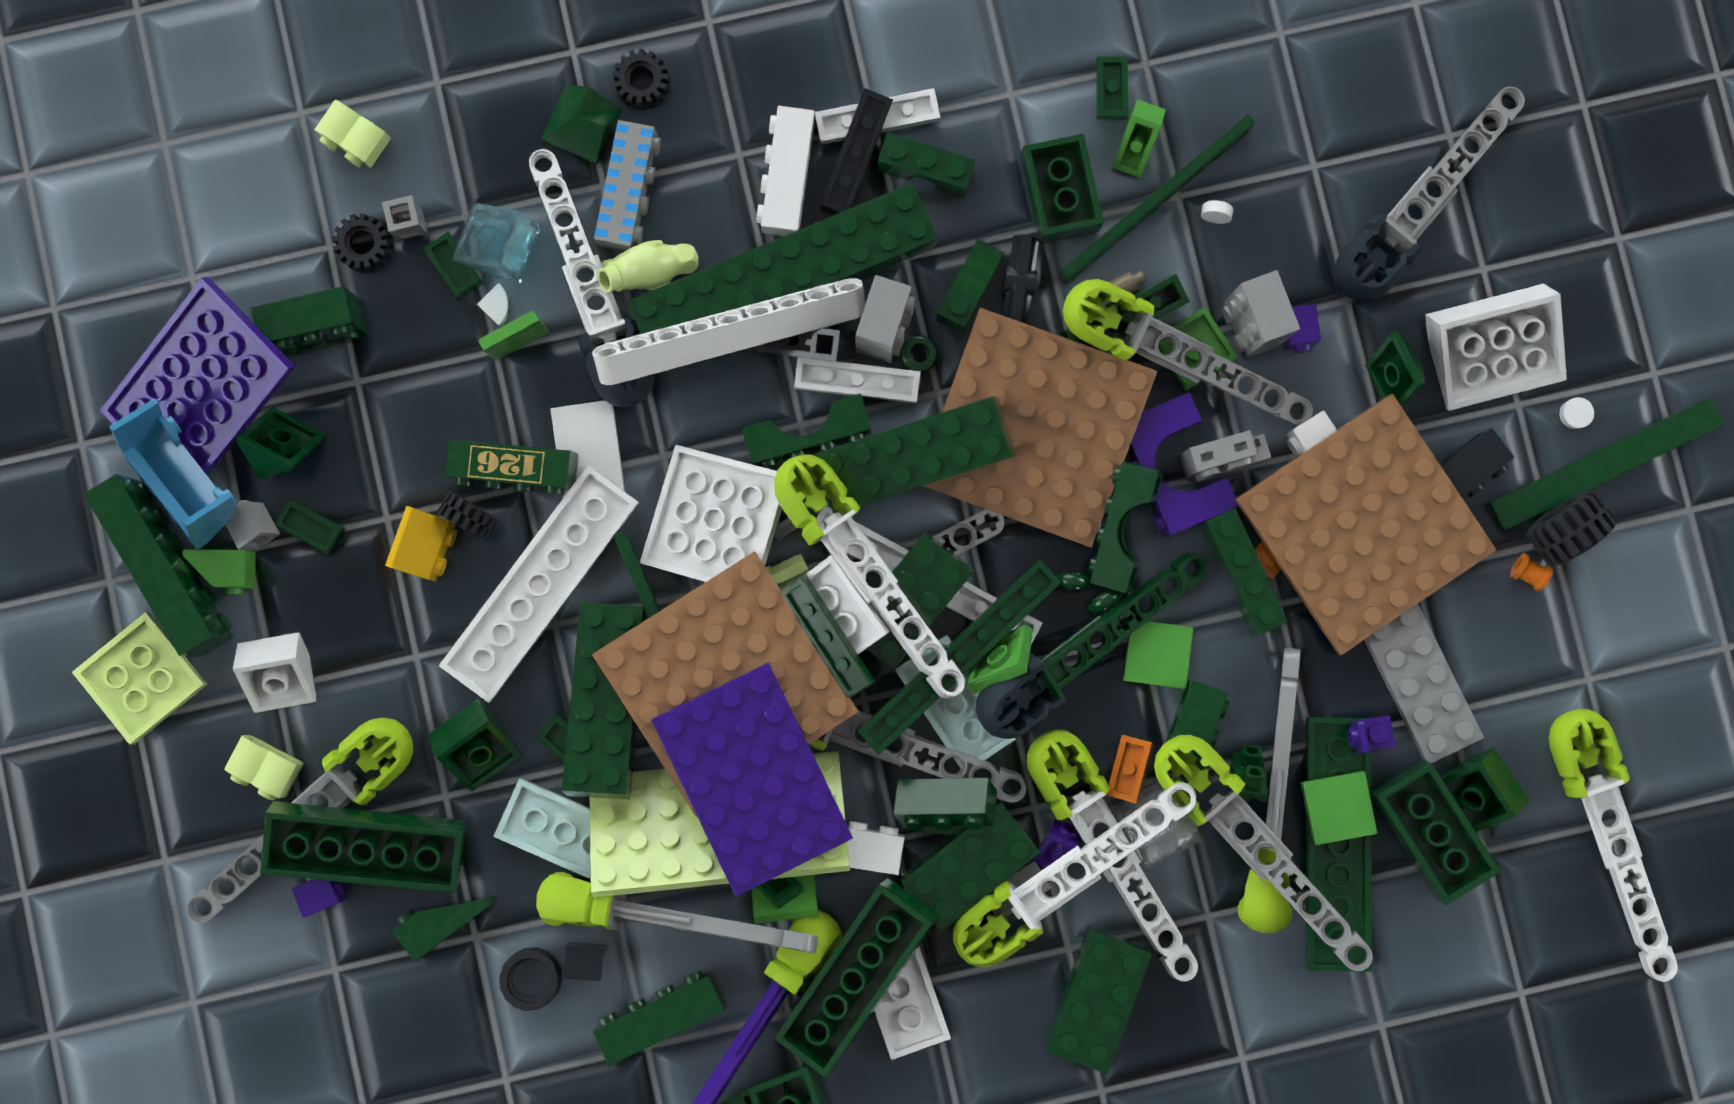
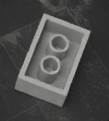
M1277 270L1241 283L1223 302L1222 313L1228 325L1232 324L1235 336H1233L1235 347L1239 353L1243 352L1245 359L1281 346L1300 330Z
M875 275L855 335L857 353L891 363L893 355L899 357L904 343V332L906 327H909L914 312L915 297L911 296L912 286Z

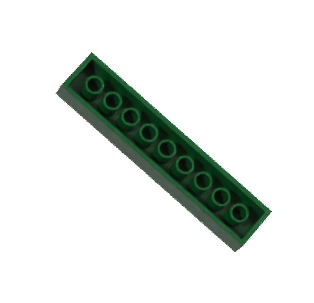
M911 183L627 302L640 334L840 280L849 278L861 279L936 248L938 238L914 183Z

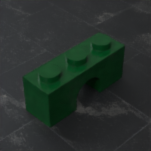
M887 132L878 159V172L907 180L909 176L919 177L932 182L936 186V190L965 198L976 160Z

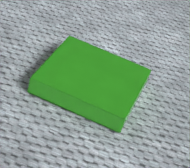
M1206 307L1173 326V328L1213 347V353L1231 362L1239 358ZM1164 337L1160 340L1158 345L1159 351L1163 355H1167L1172 351L1173 342L1169 337ZM1195 350L1189 351L1185 357L1188 367L1194 368L1199 363V354ZM1215 367L1213 372H1218L1221 370V367ZM1173 372L1185 392L1199 384Z
M530 311L480 338L478 342L483 351L493 360L497 361L549 333V330L541 318L534 311Z
M1148 621L1128 636L1123 681L1186 689L1193 627Z
M1028 624L1011 630L971 668L967 687L972 694L981 692L991 684L1010 680L1027 673L1033 631Z
M1365 771L1300 782L1313 845L1377 834Z
M796 876L795 878L802 884L804 892L780 909L757 887L753 888L752 902L755 924L818 916L815 876Z

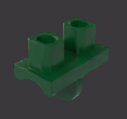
M1243 745L1241 752H1232L1230 758L1232 774H1237L1245 783L1239 795L1244 801L1256 798L1260 802H1267L1268 789L1262 749L1259 746Z

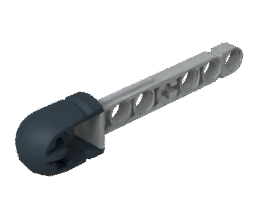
M1510 86L1501 90L1434 169L1428 167L1387 216L1382 214L1372 215L1364 224L1363 229L1358 231L1341 251L1336 260L1333 275L1336 286L1346 297L1360 302L1381 298L1405 273L1408 265H1411L1421 252L1420 245L1416 240L1458 192V189L1455 188L1503 132L1507 124L1523 108L1525 98L1518 88ZM1502 96H1511L1515 100V108H1505L1502 105ZM1485 117H1491L1496 121V131H1489L1484 127L1483 119ZM1466 139L1476 141L1478 144L1477 153H1470L1465 149L1464 141ZM1458 157L1463 161L1456 167L1455 172L1450 173L1448 171L1450 165ZM1428 183H1435L1440 187V197L1435 198L1428 194ZM1410 205H1416L1422 210L1421 219L1415 220L1409 216L1408 207ZM1376 235L1381 237L1385 243L1400 254L1390 263V267L1385 271L1383 270L1386 268L1385 259L1388 254L1378 246L1374 250H1367L1365 245ZM1364 255L1365 260L1362 263L1356 261L1359 257ZM1377 269L1382 270L1383 272L1377 277L1374 275Z

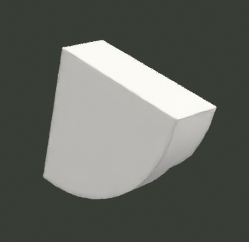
M498 283L477 305L497 325L502 327L508 317L509 301L506 291Z

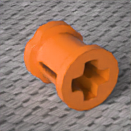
M1523 553L1514 563L1510 577L1514 580L1519 578L1531 584L1535 591L1540 592L1549 583L1553 574V568L1550 566L1543 567L1530 560L1528 554Z

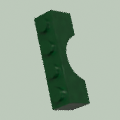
M861 393L831 402L829 416L825 423L817 431L808 435L795 436L785 433L772 420L741 428L752 465L767 469L777 466L778 460L788 457L790 459L802 454L807 455L808 451L819 449V452L837 447L836 443L846 440L850 443L867 437L866 434L871 433V426Z
M1130 461L1122 462L1121 467H1116L1112 479V484L1116 485L1113 497H1108L1104 509V514L1108 515L1105 527H1100L1096 539V544L1100 545L1097 557H1092L1088 569V574L1092 575L1090 583L1123 593L1132 591L1140 561L1131 554L1125 544L1123 537L1124 524L1130 512L1137 506L1157 500L1164 474L1163 470Z
M1236 508L1201 523L1200 525L1212 551L1221 560L1232 580L1239 601V610L1251 636L1264 634L1288 623Z

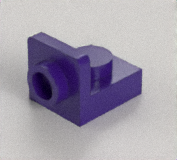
M1390 715L1349 722L1351 729L1347 730L1349 745L1355 749V753L1363 754L1373 750L1396 747Z
M1054 819L1050 831L1038 847L1040 853L1032 860L1044 868L1048 867L1073 848L1079 846L1081 839L1079 832L1071 824L1062 823Z

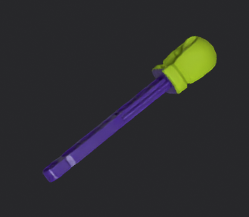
M818 910V916L793 920L789 931L818 936L816 953L779 947L777 958L771 960L764 971V974L773 979V982L692 1104H716L789 992L801 997L809 986V979L815 977L823 968L842 940L840 927L829 914Z

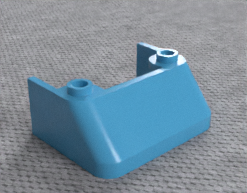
M155 398L109 426L128 464L195 550L207 544L237 513L235 506L238 502L227 488L222 491L212 483L181 443L177 434L182 431L176 421L171 416L168 418L164 417Z

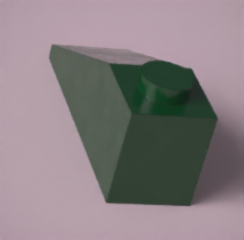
M977 239L937 313L936 321L964 334L1005 252Z
M493 895L428 907L417 913L411 909L397 919L400 925L392 932L415 962L495 903L497 899Z

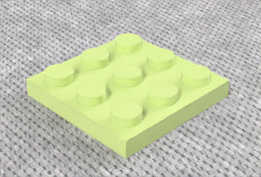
M149 612L141 615L72 671L74 676L129 744L137 743L208 685L185 656L178 655L161 625Z

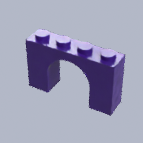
M1190 392L1142 412L1128 449L1131 456L1128 461L1156 468L1155 455L1163 439L1193 427L1202 421ZM1228 478L1192 492L1174 490L1161 481L1157 500L1146 503L1147 505L1152 504L1156 514L1153 516L1154 524L1159 533L1164 532L1166 538L1239 507L1235 501L1236 496Z

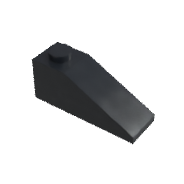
M820 328L758 345L756 351L854 363L856 333Z

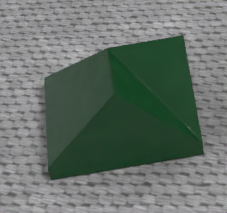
M565 85L541 141L597 165L622 110L590 87Z
M1398 331L1391 332L1365 364L1381 398L1383 399L1393 394L1402 408L1425 383L1423 368L1409 341Z
M272 406L237 436L236 442L260 479L291 471L325 439L326 434Z

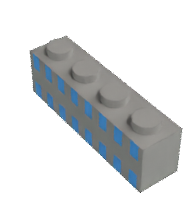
M618 120L594 240L599 247L626 251L636 244H641L643 227L639 225L641 216L647 214L649 197H646L647 186L653 185L655 177V167H651L653 156L659 155L661 138L657 137L658 135L653 126Z

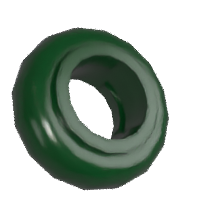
M913 336L906 340L902 346L900 353L901 361L908 370L920 371V373L927 372L934 367L938 360L937 346L926 336ZM916 346H923L928 351V358L922 363L915 362L910 357L911 350Z
M1059 573L1055 575L1061 582L1056 587L1059 590L1084 591L1091 584L1090 578L1084 574Z
M1112 589L1106 590L1090 601L1091 603L1088 605L1089 611L1094 615L1101 614L1121 600L1123 592Z

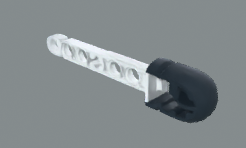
M537 150L530 156V170L536 186L539 187L541 200L566 265L562 266L586 330V333L579 338L578 344L582 354L587 357L585 363L592 382L599 395L611 405L621 408L637 405L645 400L653 389L655 374L614 385H604L599 381L593 358V350L597 348V344L617 341L616 338L626 335V338L640 335V331L634 319H622L613 292H605L598 282L597 272L600 268H603L598 255L593 256L555 155L549 150ZM541 158H546L552 162V167L546 172H541L535 168V163ZM553 185L559 186L563 190L562 195L557 199L548 198L545 195L548 187ZM561 213H569L573 217V222L567 227H562L555 222L556 217ZM572 233L576 244L581 245L579 247L580 252L575 254L572 249L567 250L570 248V241L567 235ZM582 268H589L594 272V277L589 282H581L576 277L577 272ZM596 295L602 297L605 304L601 309L592 310L588 307L587 301L590 297Z

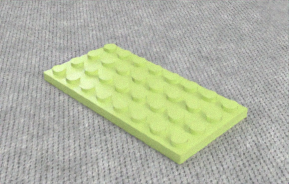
M839 752L812 753L845 820ZM665 769L633 772L630 800L590 797L591 894L593 898L729 884L698 817H695ZM845 842L773 879L850 871L848 843Z

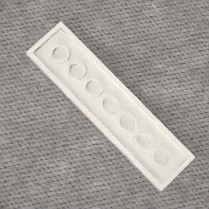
M588 465L454 644L439 667L488 703L492 702L614 538L613 535L617 534L640 502Z

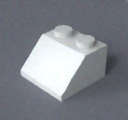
M299 632L237 643L233 671L254 713L316 702L310 656Z

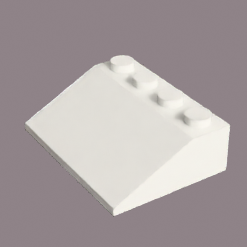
M1545 284L1425 314L1428 344L1448 411L1567 380L1560 293Z

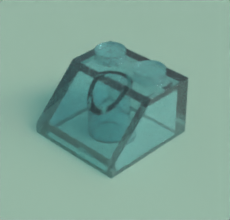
M473 203L452 259L496 278L521 283L541 225L518 210Z

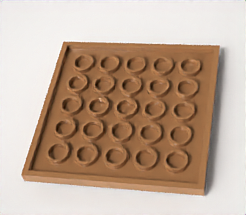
M980 308L942 412L991 396H997L1016 456L923 486L1092 548L1104 516L1107 499L1111 496L1115 486L1112 484L1114 471L1117 466L1121 467L1122 462L1125 460L1158 371L1128 360H1122L1106 352Z
M1393 394L1386 396L1235 498V501L1339 655L1344 654L1496 551V548Z
M755 551L592 654L696 818L697 815L651 719L768 662L808 745L859 712L850 697L846 698L787 604L781 594V590Z

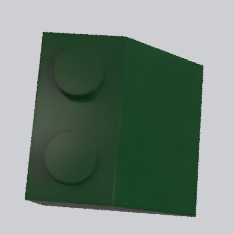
M479 699L472 702L427 735L436 758L471 792L522 756L521 751L496 716Z
M1495 747L1466 759L1440 776L1475 832L1516 817L1529 801Z

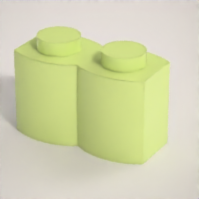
M334 100L314 129L321 136L319 141L334 152L337 147L346 152L344 158L359 168L362 164L371 168L391 140L384 130L337 100Z
M243 735L224 770L232 774L230 779L244 786H248L251 783L259 789L257 792L259 795L275 800L276 797H287L304 763L254 736Z

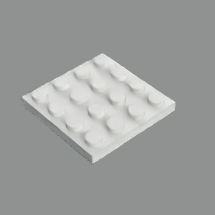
M675 445L640 563L703 582H707L754 551L765 565L782 510L774 490V480L777 471Z

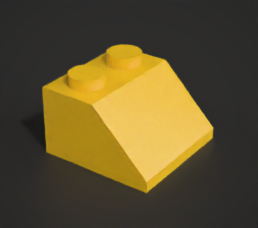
M406 506L385 566L436 582L437 576L441 577L446 568L447 559H444L447 548L452 547L455 542L457 530L454 528L456 524Z

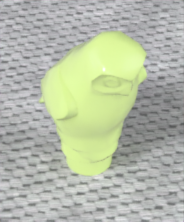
M662 240L643 242L613 259L604 260L602 262L603 268H600L597 272L598 282L605 292L614 290L620 292L625 289L655 290L670 284L671 280L677 275L694 272L698 267V254L690 244L667 245L663 244Z

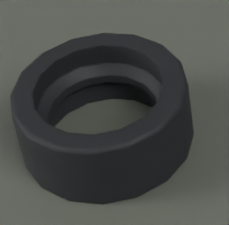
M538 947L524 948L513 954L505 962L499 975L500 990L505 1000L513 1007L524 1011L537 1010L547 1005L559 992L562 983V969L557 959L549 951ZM526 960L540 962L549 973L548 987L543 994L537 997L523 996L516 991L513 985L512 976L515 968Z

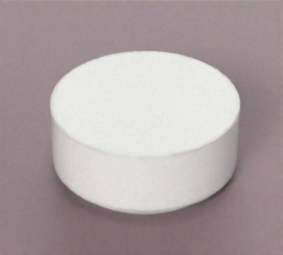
M1207 201L1202 206L1201 217L1211 223L1225 224L1232 220L1233 207L1223 201Z
M1577 397L1566 401L1561 406L1559 415L1566 427L1580 429L1592 422L1594 409L1588 400Z

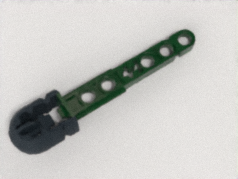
M1194 553L1183 554L1170 564L1171 569L1160 571L1105 614L1097 616L1042 659H1038L1030 653L1027 673L1010 680L991 684L979 693L976 699L975 711L983 728L990 735L1003 739L1018 738L1030 731L1048 717L1049 710L1056 711L1066 703L1065 696L1061 691L1062 688L1118 647V644L1181 597L1185 589L1190 590L1202 581L1208 572L1207 560ZM1195 559L1198 563V569L1195 574L1189 576L1186 571L1187 565L1191 560ZM1172 577L1174 579V588L1171 592L1165 594L1163 583L1167 578ZM1148 595L1151 604L1146 611L1141 612L1139 610V601L1142 597ZM1119 616L1124 617L1121 628L1117 626L1119 624ZM1096 632H1101L1103 636L1102 643L1098 647L1092 648L1090 645L1091 636ZM1076 650L1078 653L1076 664L1067 666V654ZM1032 678H1034L1039 689H1044L1041 694L1034 697L1028 687L1023 685Z

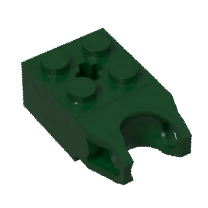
M804 1064L740 1088L728 1100L719 1104H786L789 1099L796 1104H827L816 1071L808 1064Z

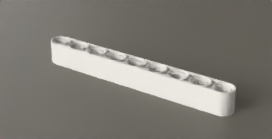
M844 279L600 345L593 350V358L599 381L604 385H614L862 317L866 304L863 284L860 279Z

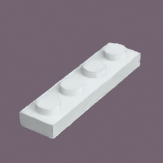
M935 89L889 97L893 101L881 133L940 121L941 117ZM858 104L815 112L821 145L845 140Z
M798 357L794 389L847 396L861 393V396L864 398L917 404L920 371Z

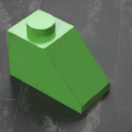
M1137 99L1112 168L1141 178L1161 128L1166 109Z
M183 550V557L212 587L224 589V594L244 595V589H255L256 552L248 550Z

